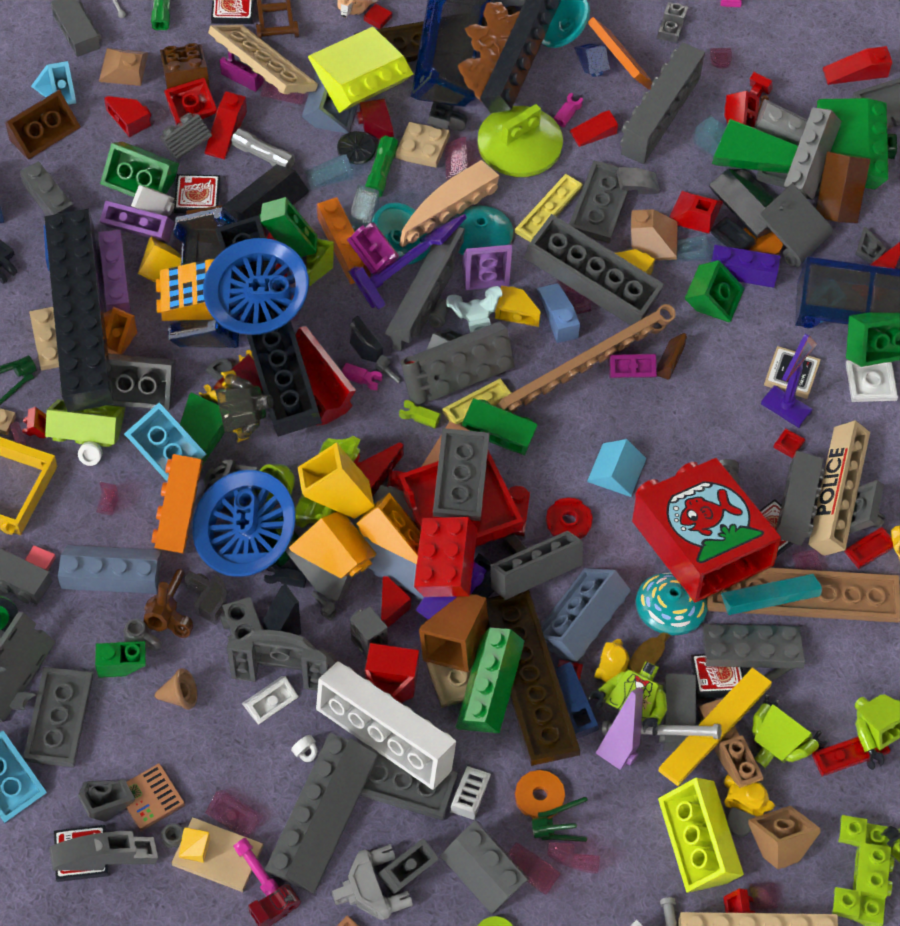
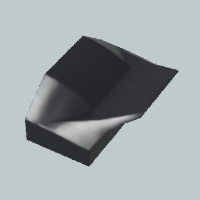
M356 316L352 319V323L349 324L351 328L350 344L361 359L376 363L379 357L383 355V347L360 317Z

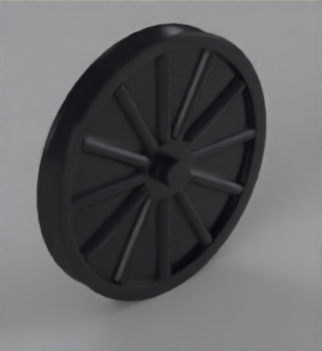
M353 131L343 135L337 144L338 155L343 161L350 164L366 163L373 158L376 151L374 139L360 131Z

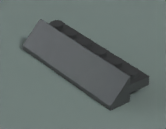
M457 228L443 244H433L385 332L393 340V349L402 351L405 343H410L413 336H420L428 321L429 314L435 308L438 299L454 272L455 257L464 242L463 228Z
M329 732L265 868L268 874L286 880L296 887L315 894L378 758L376 753L352 738L348 740Z

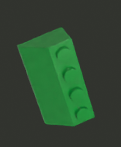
M489 628L481 636L456 723V729L500 733L525 642L511 629Z

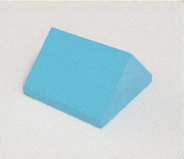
M627 439L603 443L587 482L631 497L647 458Z

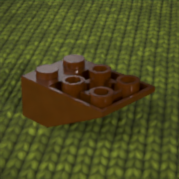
M188 43L183 47L167 46L160 50L167 89L205 78L210 90L207 65L201 44Z

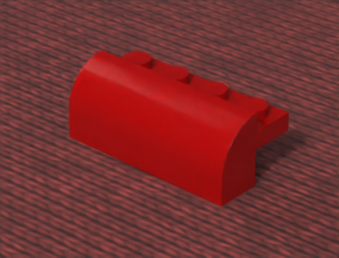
M306 326L299 327L295 335L322 423L316 426L325 425L346 414L353 405L350 400L355 394L356 389Z

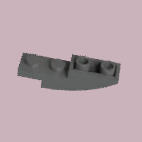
M132 831L104 832L81 836L54 844L49 848L53 871L104 870L106 864H156L158 860L154 837H133Z

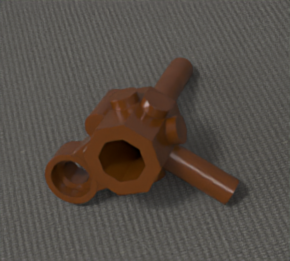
M183 569L176 570L169 585L167 582L159 583L158 594L151 597L145 605L144 610L146 612L143 622L151 630L160 632L168 628L176 636L187 638L193 629V621L190 617L182 616L176 611L177 602L173 598L185 575Z

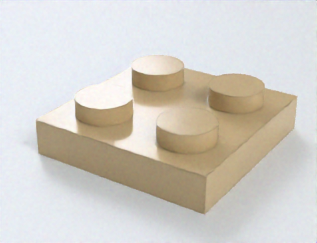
M409 122L395 156L400 160L437 168L450 137V132L446 129H436L432 126Z

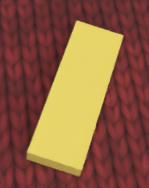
M500 378L443 408V413L450 422L462 425L473 398L486 400L496 407L502 398L511 394V391Z

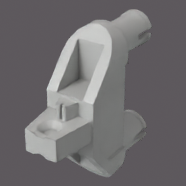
M391 844L370 852L365 849L358 852L349 872L348 880L343 882V887L332 891L336 905L349 902L350 905L356 904L358 908L380 920L388 919L393 912L413 907L408 890L388 898L383 896L374 874V866L395 860Z

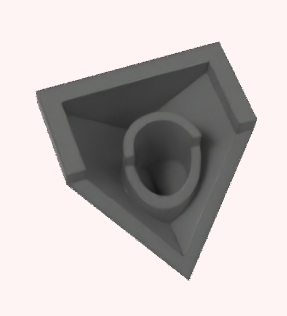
M124 778L119 781L83 782L78 794V798L88 817L103 822L110 820L135 801Z

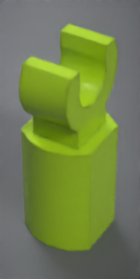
M409 400L404 401V407L410 410L404 411L400 409L399 417L402 419L412 418L415 422L436 429L441 413L421 406L416 407Z

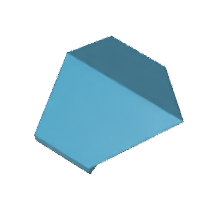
M68 61L47 64L31 87L44 97L60 90L68 105L76 104Z

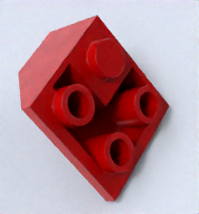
M681 191L669 217L676 220L678 226L709 234L723 205V201Z

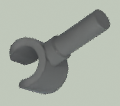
M381 355L375 365L376 370L381 373L385 372L398 384L401 382V379L388 368L391 361L386 356Z
M313 591L311 595L323 607L320 610L321 615L331 620L337 613L335 604L332 601L327 602L316 591Z

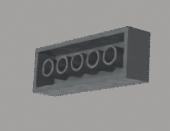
M683 42L678 49L673 50L669 63L663 65L659 78L655 77L651 90L645 92L641 105L634 108L631 120H627L623 125L622 132L624 136L620 142V146H622L621 155L645 164L700 80L705 56L704 51Z
M553 214L549 216L529 243L524 256L529 262L629 325L635 324L646 316L658 299L664 286L660 281Z

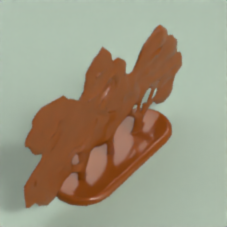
M488 2L486 4L483 15L486 18L487 26L473 24L465 28L468 36L472 38L471 43L474 50L479 51L481 56L476 59H466L458 65V68L464 76V82L467 87L475 92V97L479 100L520 14V11L509 15L508 10L501 2Z

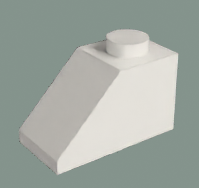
M139 185L131 206L167 216L174 209V198L152 188Z

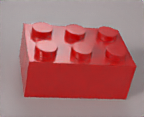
M469 517L422 518L414 587L423 597L470 596L477 527Z

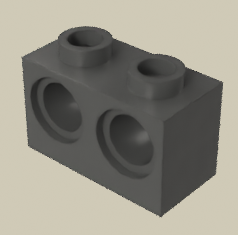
M251 597L222 605L223 615H220L223 628L229 629L231 634L227 636L228 642L241 639L254 630H262ZM237 615L243 616V618L239 620L233 619Z
M371 606L364 610L360 609L352 615L350 619L351 641L366 659L370 643L388 646L387 626Z

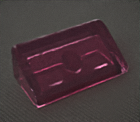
M265 78L261 91L262 97L299 105L302 104L305 94L298 92L283 94L273 84L265 81Z
M466 137L446 143V180L468 168Z
M224 790L216 791L205 814L246 838L250 836L264 816Z

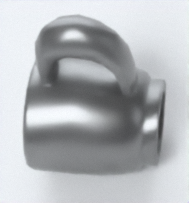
M132 619L127 622L124 628L125 642L145 641L146 648L152 651H160L162 649L161 641L150 633L145 622L140 619Z

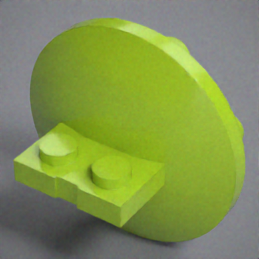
M537 104L531 107L513 106L509 111L492 113L483 121L478 132L477 144L481 157L494 170L508 176L529 177L545 172L557 162L562 152L563 136L557 122L550 115L541 111Z

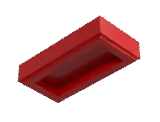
M880 527L847 547L844 552L856 567L860 569L894 548L892 537L883 527Z

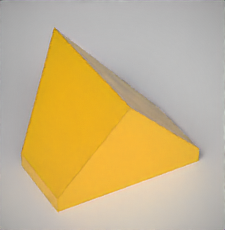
M150 237L138 274L156 282V279H160V270L190 264L191 262L171 246Z

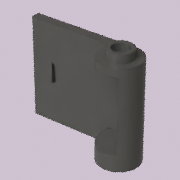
M793 183L758 215L787 247L783 251L784 261L789 266L799 267L833 233L831 225Z

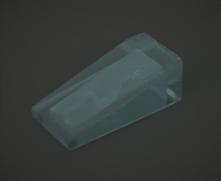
M345 154L306 170L305 174L310 188L314 189L351 180L352 168Z
M703 235L677 240V260H665V262L711 261L707 236Z

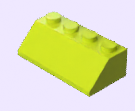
M696 777L658 798L686 893L725 885L744 875L714 781Z

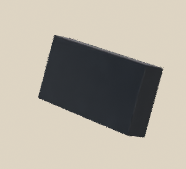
M728 217L723 218L710 231L715 238L727 247L749 250L756 244L752 236Z

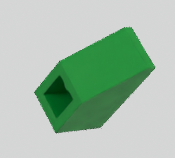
M145 641L96 643L95 667L98 678L125 677L146 666Z

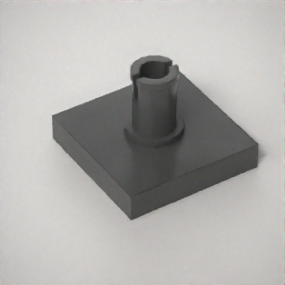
M875 480L858 488L849 534L870 526L879 528L884 524L885 520L883 519H885V515L879 513L884 484L880 481Z

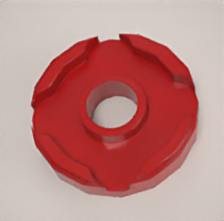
M570 497L558 499L547 510L546 525L553 536L569 531L581 539L591 530L593 521L591 510L579 499ZM565 515H572L576 521L566 523L563 517Z

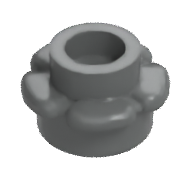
M178 824L167 825L161 832L163 844L168 848H178L182 841L184 828H181Z

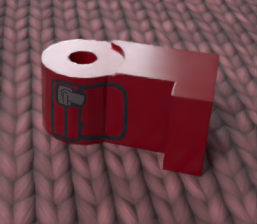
M286 884L260 901L255 900L248 905L249 913L258 926H271L296 909L301 904V900L292 887Z

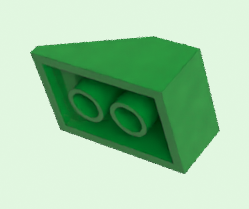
M863 313L849 316L846 359L860 367L900 360V313Z

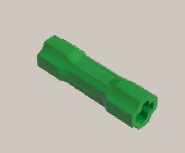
M154 0L151 16L152 29H169L170 0Z
M383 136L380 139L377 155L364 187L367 195L375 197L383 195L386 179L398 149V140L394 137Z

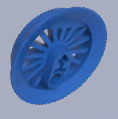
M267 238L243 240L222 251L209 266L203 283L204 301L212 317L223 327L233 332L247 335L268 333L287 324L301 310L309 289L308 272L301 257L291 247L282 242ZM253 261H257L256 276H254L249 264ZM263 261H270L262 275ZM277 263L282 265L275 273H273ZM244 264L250 276L249 279L238 269ZM288 271H290V273L292 274L290 276L284 277V275ZM233 273L243 282L234 280ZM296 282V287H290V284ZM285 288L284 290L277 292V289ZM275 303L284 305L288 308L283 312ZM260 304L267 322L259 323ZM266 304L279 316L271 319ZM254 310L253 324L247 323ZM244 311L240 320H236L235 318Z
M242 470L222 477L204 493L194 513L192 535L198 554L209 567L227 576L245 577L264 571L284 554L291 542L296 523L293 499L287 488L278 479L262 471ZM255 490H261L259 496L255 494ZM268 494H273L274 496L264 505ZM233 497H235L234 507L228 502ZM252 499L250 505L246 506L247 501ZM278 503H280L281 508L270 512ZM226 506L232 512L233 517L220 513V511ZM281 516L284 517L282 522H270ZM217 517L233 523L215 525ZM265 529H282V533L279 536ZM230 531L217 538H214V532ZM260 534L277 540L278 542L275 547L272 548ZM229 541L220 551H218L217 546ZM258 541H259L269 552L261 553V550H260Z

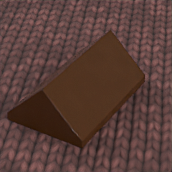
M60 90L55 91L5 122L9 140L28 160L81 127Z
M827 151L816 210L824 219L836 222L858 223L870 158Z

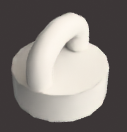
M93 441L85 442L78 451L79 460L87 466L96 465L103 454L100 445Z
M306 735L292 747L291 751L304 762H311L316 758L318 748L312 735ZM311 748V754L306 756L305 752Z

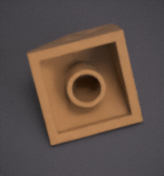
M107 48L99 82L141 86L148 52Z
M654 209L632 210V250L636 249L642 253H647L655 261L677 260L678 222Z
M787 806L748 820L763 858L777 869L786 868L789 865L798 863L820 834V827L792 806Z

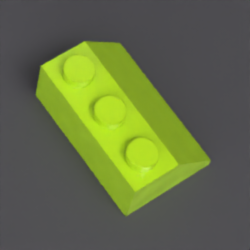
M57 399L47 409L45 437H51L53 441L58 442L66 441V439L75 440L77 444L93 441L102 447H110L119 440L126 407L106 405L67 412L64 401Z

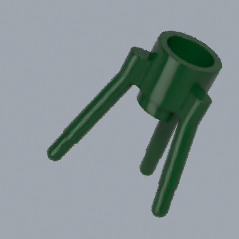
M29 355L0 366V374L13 369L18 377H24L2 396L0 405L27 381L34 379L32 373L37 370Z
M583 797L549 811L538 812V817L532 818L534 838H541L542 841L586 842V837L554 834L555 830L577 828V824L554 825L553 818L548 819V817L584 803L588 798Z

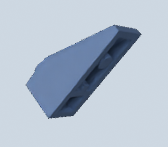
M557 283L537 288L556 342L560 343L577 339L580 323L573 305L560 285Z

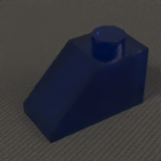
M589 43L574 47L584 72L591 74V77L604 75L603 71L610 70L606 45Z

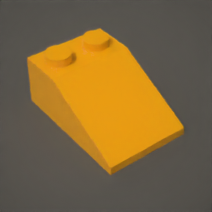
M389 492L360 518L357 525L361 534L364 537H368L371 542L417 564L421 530H419Z

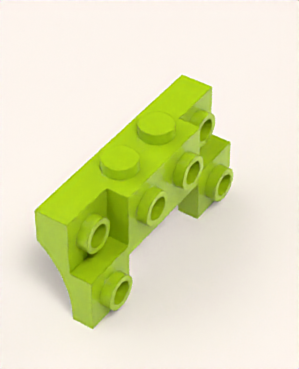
M355 436L347 439L328 438L323 442L319 451L321 453L337 442L351 460L354 461L360 451L357 448L360 439ZM301 494L295 508V525L303 528L309 523L315 524L321 518L334 513L335 510L312 501Z
M842 815L840 818L841 825L838 842L850 844L858 848L855 857L853 890L835 887L832 914L854 920L864 926H882L885 899L887 896L890 897L892 892V881H888L889 872H892L894 867V857L890 856L891 847L887 845L889 839L886 836L880 835L888 827L869 824L867 819Z

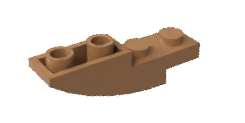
M722 699L698 707L702 721ZM734 726L713 749L727 773L741 788L763 780V776L743 735L739 736Z

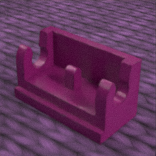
M228 52V60L225 57L220 59L221 75L256 92L265 82V78L254 72L251 67L235 60L233 53Z
M374 222L368 224L366 228L362 225L347 239L372 274L380 273L399 258L397 252Z
M656 354L610 355L608 359V366L610 368L609 378L657 377Z

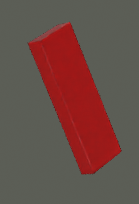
M859 737L812 753L814 762L822 777L866 762L870 757L868 751H864ZM889 746L881 750L877 747L875 748L876 752H880L883 755L889 754L891 751Z

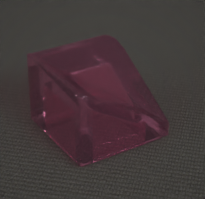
M100 482L102 495L96 512L111 516L114 513L119 498L118 490L114 484Z

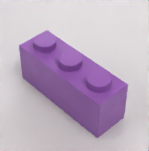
M105 201L100 222L107 227L148 238L153 237L167 243L169 242L174 221L167 216Z

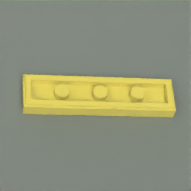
M565 174L515 228V233L531 242L549 216L553 214L557 217L583 188V184Z

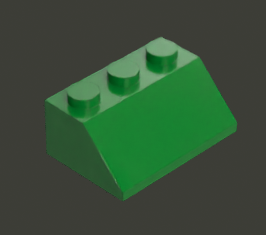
M123 141L111 143L100 184L135 197L139 185L167 194L175 181L180 163Z

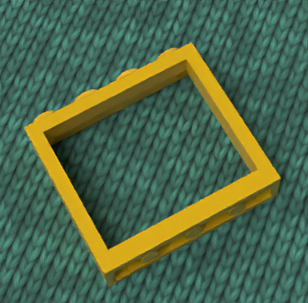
M0 437V456L42 470L17 518L12 519L0 514L1 531L9 535L13 533L21 535L58 466L55 455Z

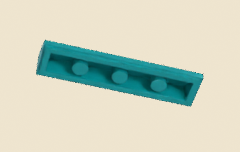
M814 574L723 592L721 596L727 614L733 615L819 597L823 589Z

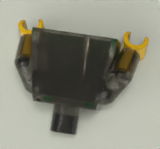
M234 371L221 372V375L225 378V382H222L224 387L215 389L224 430L225 433L236 432L238 435L237 442L249 439L259 428L260 420L266 418L265 409L272 408L274 405L273 397L270 394L262 395L258 385H252L250 381L237 376Z

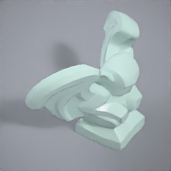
M493 286L486 290L485 299H474L467 303L462 302V297L459 295H449L446 300L447 307H451L461 319H467L470 333L491 325L489 315L495 312L499 297L503 296L500 287Z

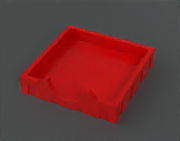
M489 450L487 452L481 521H472L477 527L475 547L486 544L488 541L508 536L510 533L523 530V519ZM439 461L398 475V485L404 493L409 509L412 510L419 530H421L422 518H443L433 516Z

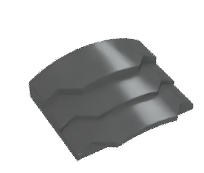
M254 630L243 638L227 644L231 679L256 682L260 664L302 670L304 689L318 691L319 678L329 670L327 656L317 650L304 637L292 633L275 630Z

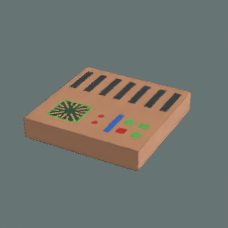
M160 763L126 782L135 798V801L127 806L126 809L140 832L185 806L184 801Z

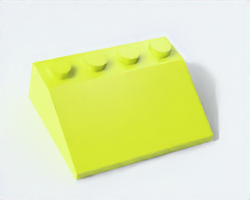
M374 27L308 56L339 113L403 83L413 75L404 56Z

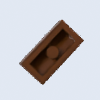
M682 333L669 340L656 368L657 376L667 380L671 378L685 348L686 333Z

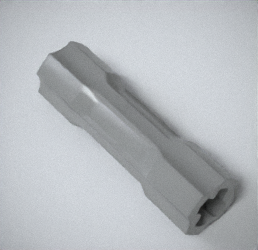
M238 128L231 139L233 146L269 162L273 167L276 164L291 168L294 165L295 155L258 139L254 134L242 128Z

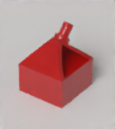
M370 643L365 667V679L371 681L374 686L390 694L393 699L403 705L402 702L412 699L415 695L419 671V650Z

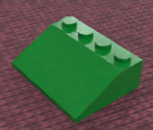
M869 98L817 100V108L832 110L842 121L831 152L870 158L865 188L876 190L888 180L887 103Z

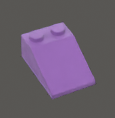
M512 245L466 249L462 257L465 290L485 289L493 286L501 287V285L509 286Z

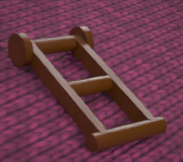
M257 0L260 24H256V32L261 40L263 36L294 34L295 38L299 37L298 22L293 21L290 0L269 4H261V0ZM287 10L289 26L264 27L263 12Z

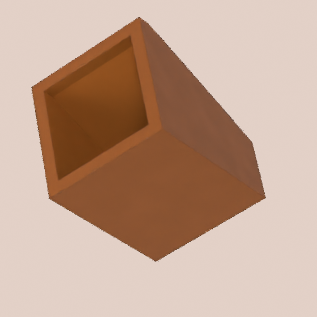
M470 594L469 597H457L421 625L419 633L424 662L469 673L474 663L480 638L489 629L485 597L476 594Z

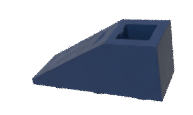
M569 662L554 668L576 738L579 739L598 731V723L572 663Z

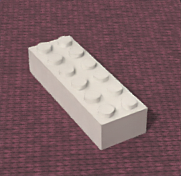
M339 661L319 678L317 711L365 744L371 746L432 790L452 771L456 740L451 735L442 732L433 726L429 720L423 719L414 713L411 708L402 705L393 699L390 694L383 692L374 686L371 681L362 678L350 667L343 665Z

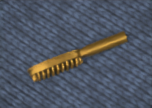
M663 632L658 637H652L643 642L630 659V669L640 674L645 661L655 665L664 652L665 642L671 635Z

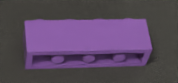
M121 230L98 232L107 311L116 307L131 314Z

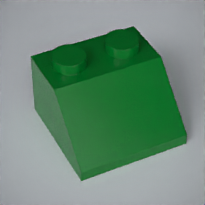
M718 260L698 266L685 300L697 312L731 322L745 288Z

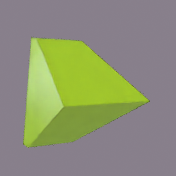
M317 238V253L307 255L309 286L333 268V241Z

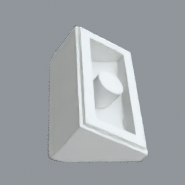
M281 676L244 701L242 705L259 725L299 696L287 677Z

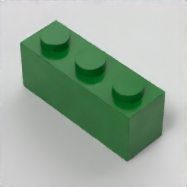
M286 197L262 204L260 222L274 239L291 247L300 257L317 253L318 235Z
M473 398L462 423V426L470 431L489 433L490 443L524 456L538 425L528 417H519L512 414L508 409L503 410L502 408L492 406L486 400Z

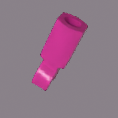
M573 93L567 96V102L562 105L553 118L563 128L573 117L576 110L582 107L583 98L574 102L572 101Z
M345 363L342 369V373L349 381L361 385L366 384L371 390H378V383L373 382V380L382 381L383 374L378 371L368 372L367 369Z

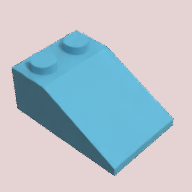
M160 402L124 433L166 481H168L169 473H165L167 460L172 459L173 454L202 459L207 455Z
M2 730L0 731V818L5 823L47 792Z

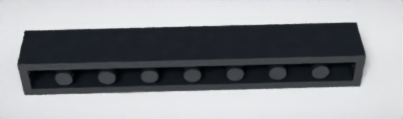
M561 0L525 1L480 97V100L490 113L512 109Z

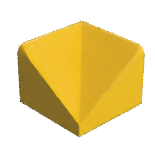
M184 828L179 858L204 863L210 842L209 832Z

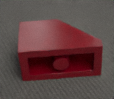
M385 98L360 102V111L356 112L358 124L363 125L364 132L378 139H381L383 136L394 137Z

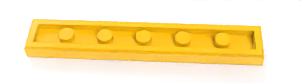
M751 668L698 725L713 726L714 724H720L722 730L721 738L714 739L713 736H688L662 763L658 771L679 786L771 687L772 681L754 668Z

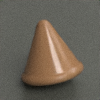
M185 668L178 669L155 692V698L187 710L192 709L197 702V686L192 674Z

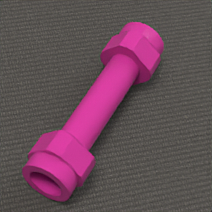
M246 837L233 845L239 857H244L262 884L260 888L266 896L279 888L275 879H270L252 852L253 846Z

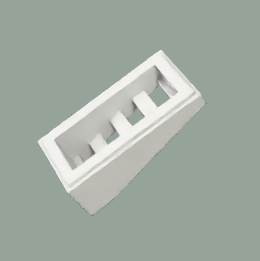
M467 766L453 799L451 812L475 820L491 774ZM471 774L483 778V781L479 782L470 779L469 775ZM466 783L471 784V785H474V786H477V787H480V788H479V790H476V789L467 787V786H466ZM465 791V792H468V793H471V794H474V795H477V796H476V798H473V797L464 795L463 792ZM460 800L471 802L473 806L461 803Z

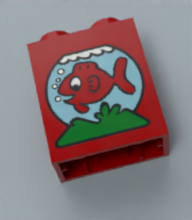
M717 458L700 465L697 462H689L682 466L675 476L661 482L657 479L648 480L637 489L632 522L694 603L774 566L781 536Z

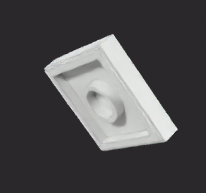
M850 360L846 361L852 402L897 401L898 394L892 362L860 367Z

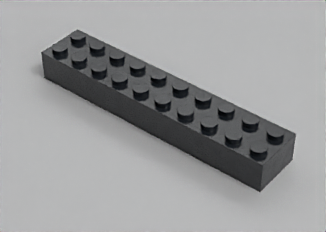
M89 208L44 216L61 392L67 412L112 405L114 400L96 240Z
M259 216L215 229L221 251L243 240L266 238ZM253 261L249 264L254 276H256L257 261ZM263 261L262 275L270 261ZM245 264L238 268L248 279L250 278ZM233 273L234 280L243 282ZM275 303L283 312L287 309L286 306ZM260 304L259 323L267 322ZM266 304L271 319L278 317L279 315ZM254 310L247 323L253 324ZM289 321L284 326L268 333L247 335L264 396L271 395L273 397L274 405L268 406L277 436L321 424V416L292 322Z

